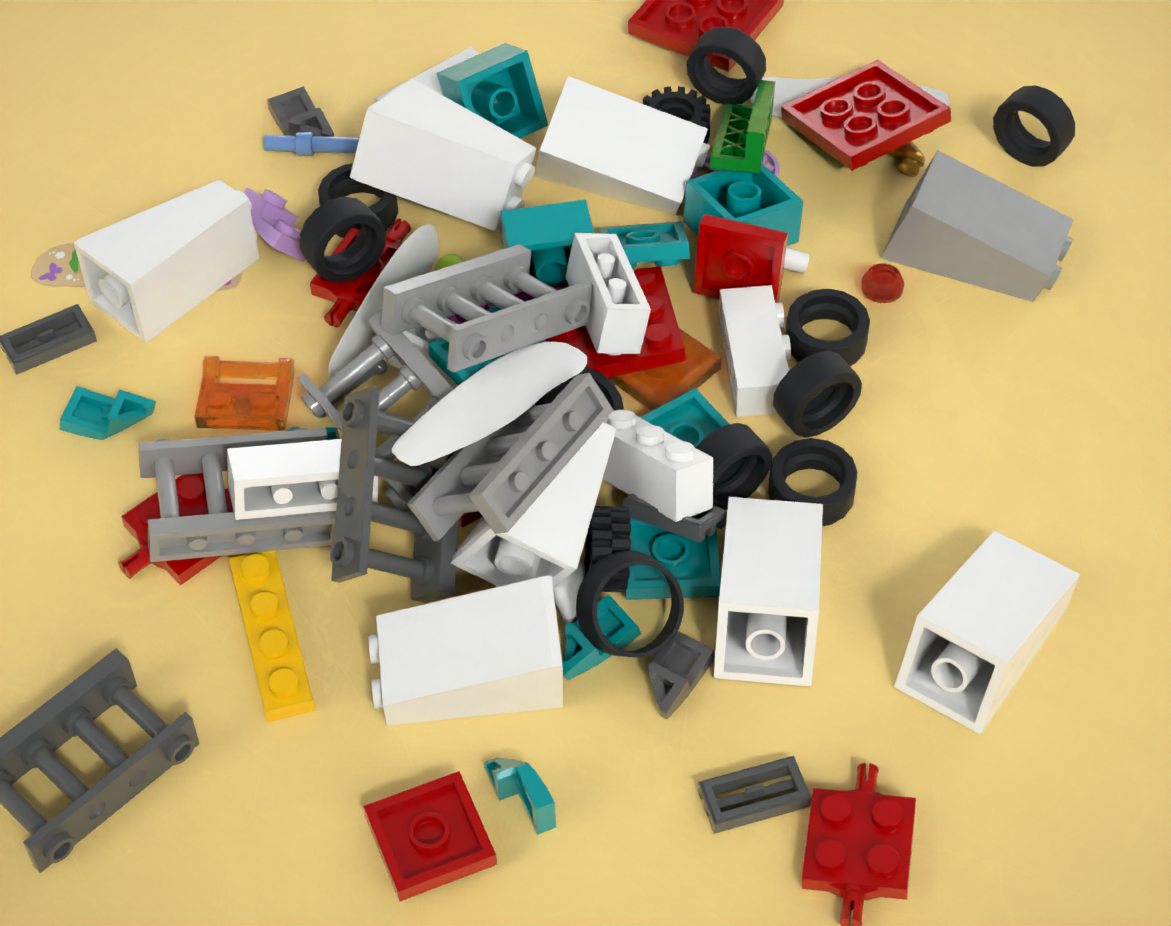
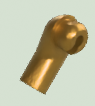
M912 141L897 150L887 153L901 159L898 163V169L902 174L909 177L917 176L920 167H923L926 158Z

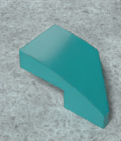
M76 386L60 419V430L88 438L104 440L152 415L155 410L156 401L123 390H119L114 399Z
M609 594L598 602L597 618L600 629L606 639L615 647L622 649L642 634L637 624ZM578 619L574 623L566 622L565 636L567 641L562 666L563 676L566 680H570L597 666L612 655L604 653L592 645L584 636Z
M498 757L483 762L485 771L499 801L518 794L537 835L556 828L555 802L546 785L529 763Z

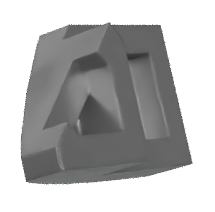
M304 86L267 99L268 109L283 135L296 136V132H314L315 136L334 137V132L321 108H315Z
M679 631L664 648L656 652L647 666L660 715L665 719H668L679 708L715 659L714 649Z

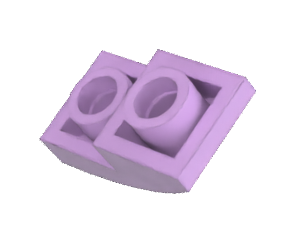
M246 188L244 193L252 205L251 216L253 225L261 237L274 249L304 262L305 258L300 250V239L298 238L301 231L293 226L298 217L285 208L287 200L268 189H265L263 194Z

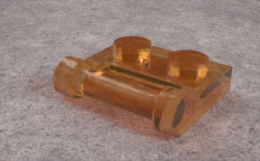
M205 356L203 360V377L194 416L197 428L285 431L294 382V359L279 358L278 362L221 361L219 356ZM220 378L277 380L276 385L219 383Z

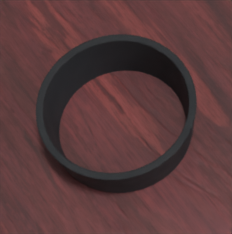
M637 551L616 552L599 560L583 578L576 599L577 619L584 636L597 649L614 656L644 657L658 652L674 638L681 625L684 613L682 590L674 575L651 556ZM634 565L652 566L663 573L670 588L671 609L669 618L661 633L651 643L633 651L621 650L611 644L600 629L597 618V604L600 593L607 581L618 571Z

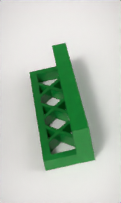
M759 80L753 106L725 104L711 154L710 169L760 174L772 122L776 81Z

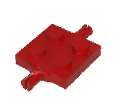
M399 218L395 221L386 234V245L380 259L368 272L359 278L344 283L329 282L317 273L311 280L310 288L312 295L335 303L324 316L325 321L330 326L334 324L335 328L340 327L350 311H358L385 266L403 244L402 240L411 231V226L406 220L402 222ZM352 227L330 256L339 254L350 247L356 240L360 230Z
M203 473L181 475L175 479L180 516L209 514ZM226 488L224 490L227 511L233 512L229 488ZM158 492L121 516L123 526L138 541L140 547L133 554L118 562L121 571L129 579L152 563L166 570L181 586L222 557L214 556L150 562L148 520L161 519Z
M866 763L857 766L855 790L840 791L813 788L802 871V889L827 891L843 898L841 918L839 920L841 926L850 925L851 910H853L852 925L862 926L864 900L879 897L903 900L908 898L916 798L883 795L876 792L879 768L871 763L869 764L867 781Z

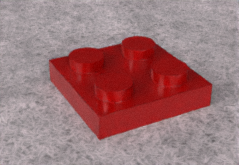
M704 214L699 226L693 293L719 299L720 289L772 285L775 303L779 302L788 233Z
M460 771L363 806L366 820L399 902L497 865L495 850Z

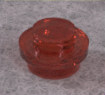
M880 263L870 267L864 274L861 281V290L868 299L874 302L890 303L902 296L904 280L896 267Z

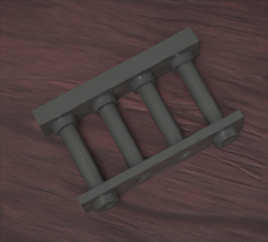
M370 386L345 397L340 414L343 426L335 536L330 551L332 562L331 581L340 583L366 575L367 569L370 568L410 578L412 582L411 600L428 603L454 595L456 566L451 564V561L457 551L458 520L439 541H433L413 512L372 502L374 476L415 486L418 493L455 452L421 464L419 468L375 456L377 430L401 437L416 421L378 411L380 392L378 387ZM371 522L413 532V559L370 549Z
M117 648L0 737V804L31 834L23 843L33 866L39 873H42L51 864L65 859L78 842L173 765L184 762L192 754L194 748L200 744L192 717L186 712L168 725L132 692L137 687V683L129 659ZM118 705L152 737L149 742L130 757L92 722L111 706ZM75 736H78L113 769L90 789L53 754L55 750ZM32 768L41 770L72 801L69 806L49 822L12 786L13 783Z

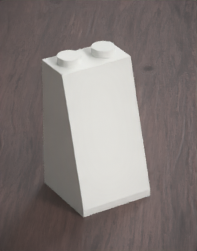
M568 76L541 145L533 176L675 215L680 204H685L686 181L690 180L694 166L702 168L710 145L703 141L708 128Z
M411 78L367 108L350 177L361 183L497 231L502 226L501 211L524 207L525 201L521 197L524 188L529 184L535 172V166L532 165L537 148Z
M219 179L81 237L74 242V247L90 302L143 342L148 343L216 292V290L260 259L256 242L257 233L251 216L252 205L249 198L241 190H234Z
M603 422L509 532L495 534L482 516L453 555L451 564L498 587L552 575L554 588L577 570L616 428Z
M729 497L718 607L714 678L811 687L819 617L823 504Z
M994 530L918 614L894 687L981 735L1067 610L1080 574Z
M552 575L376 616L377 634L368 635L371 664L380 663L381 678L372 679V695L374 709H384L387 726L563 707V666Z

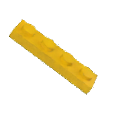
M276 551L248 553L228 558L267 722L315 711V704Z

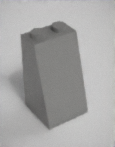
M937 150L906 201L881 257L894 263L1033 302L1043 288L1051 290L1060 275L1062 267L1056 265V263L1063 260L1072 244L1073 239L1067 235L1073 219Z

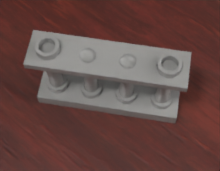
M518 244L384 287L381 328L395 335L423 326L448 341L447 369L454 373L587 325L590 313L592 284L584 281L561 290L550 287L529 275L531 250ZM525 292L535 299L524 302L514 296V294ZM492 303L502 310L490 313L480 306ZM457 314L466 319L467 322L456 325L447 320L446 317Z
M382 309L367 320L376 334L370 339L373 344L318 389L305 373L297 378L307 391L301 397L305 404L318 418L326 413L341 432L343 424L341 423L340 413L330 402L384 357L389 360L392 356H395L403 367L398 370L400 375L379 392L378 411H386L409 390L413 388L417 391L422 386L431 398L426 401L428 406L412 419V421H418L435 404L454 390L403 332L392 335L381 328ZM393 435L376 449L375 456L393 460L396 456L392 453V447L400 436ZM382 478L390 487L384 494L398 509H409L412 512L407 504L417 494L416 487Z
M590 373L576 375L552 403L533 405L521 416L471 445L455 451L407 505L433 541H439L463 513L477 511L481 513L495 534L507 533L613 412V408Z
M299 428L284 432L172 441L161 439L154 442L139 443L140 478L156 477L161 519L148 520L150 562L333 545L336 511L235 520L234 512L227 511L222 471H228L227 449L327 440L326 428ZM203 473L209 514L181 517L175 475Z

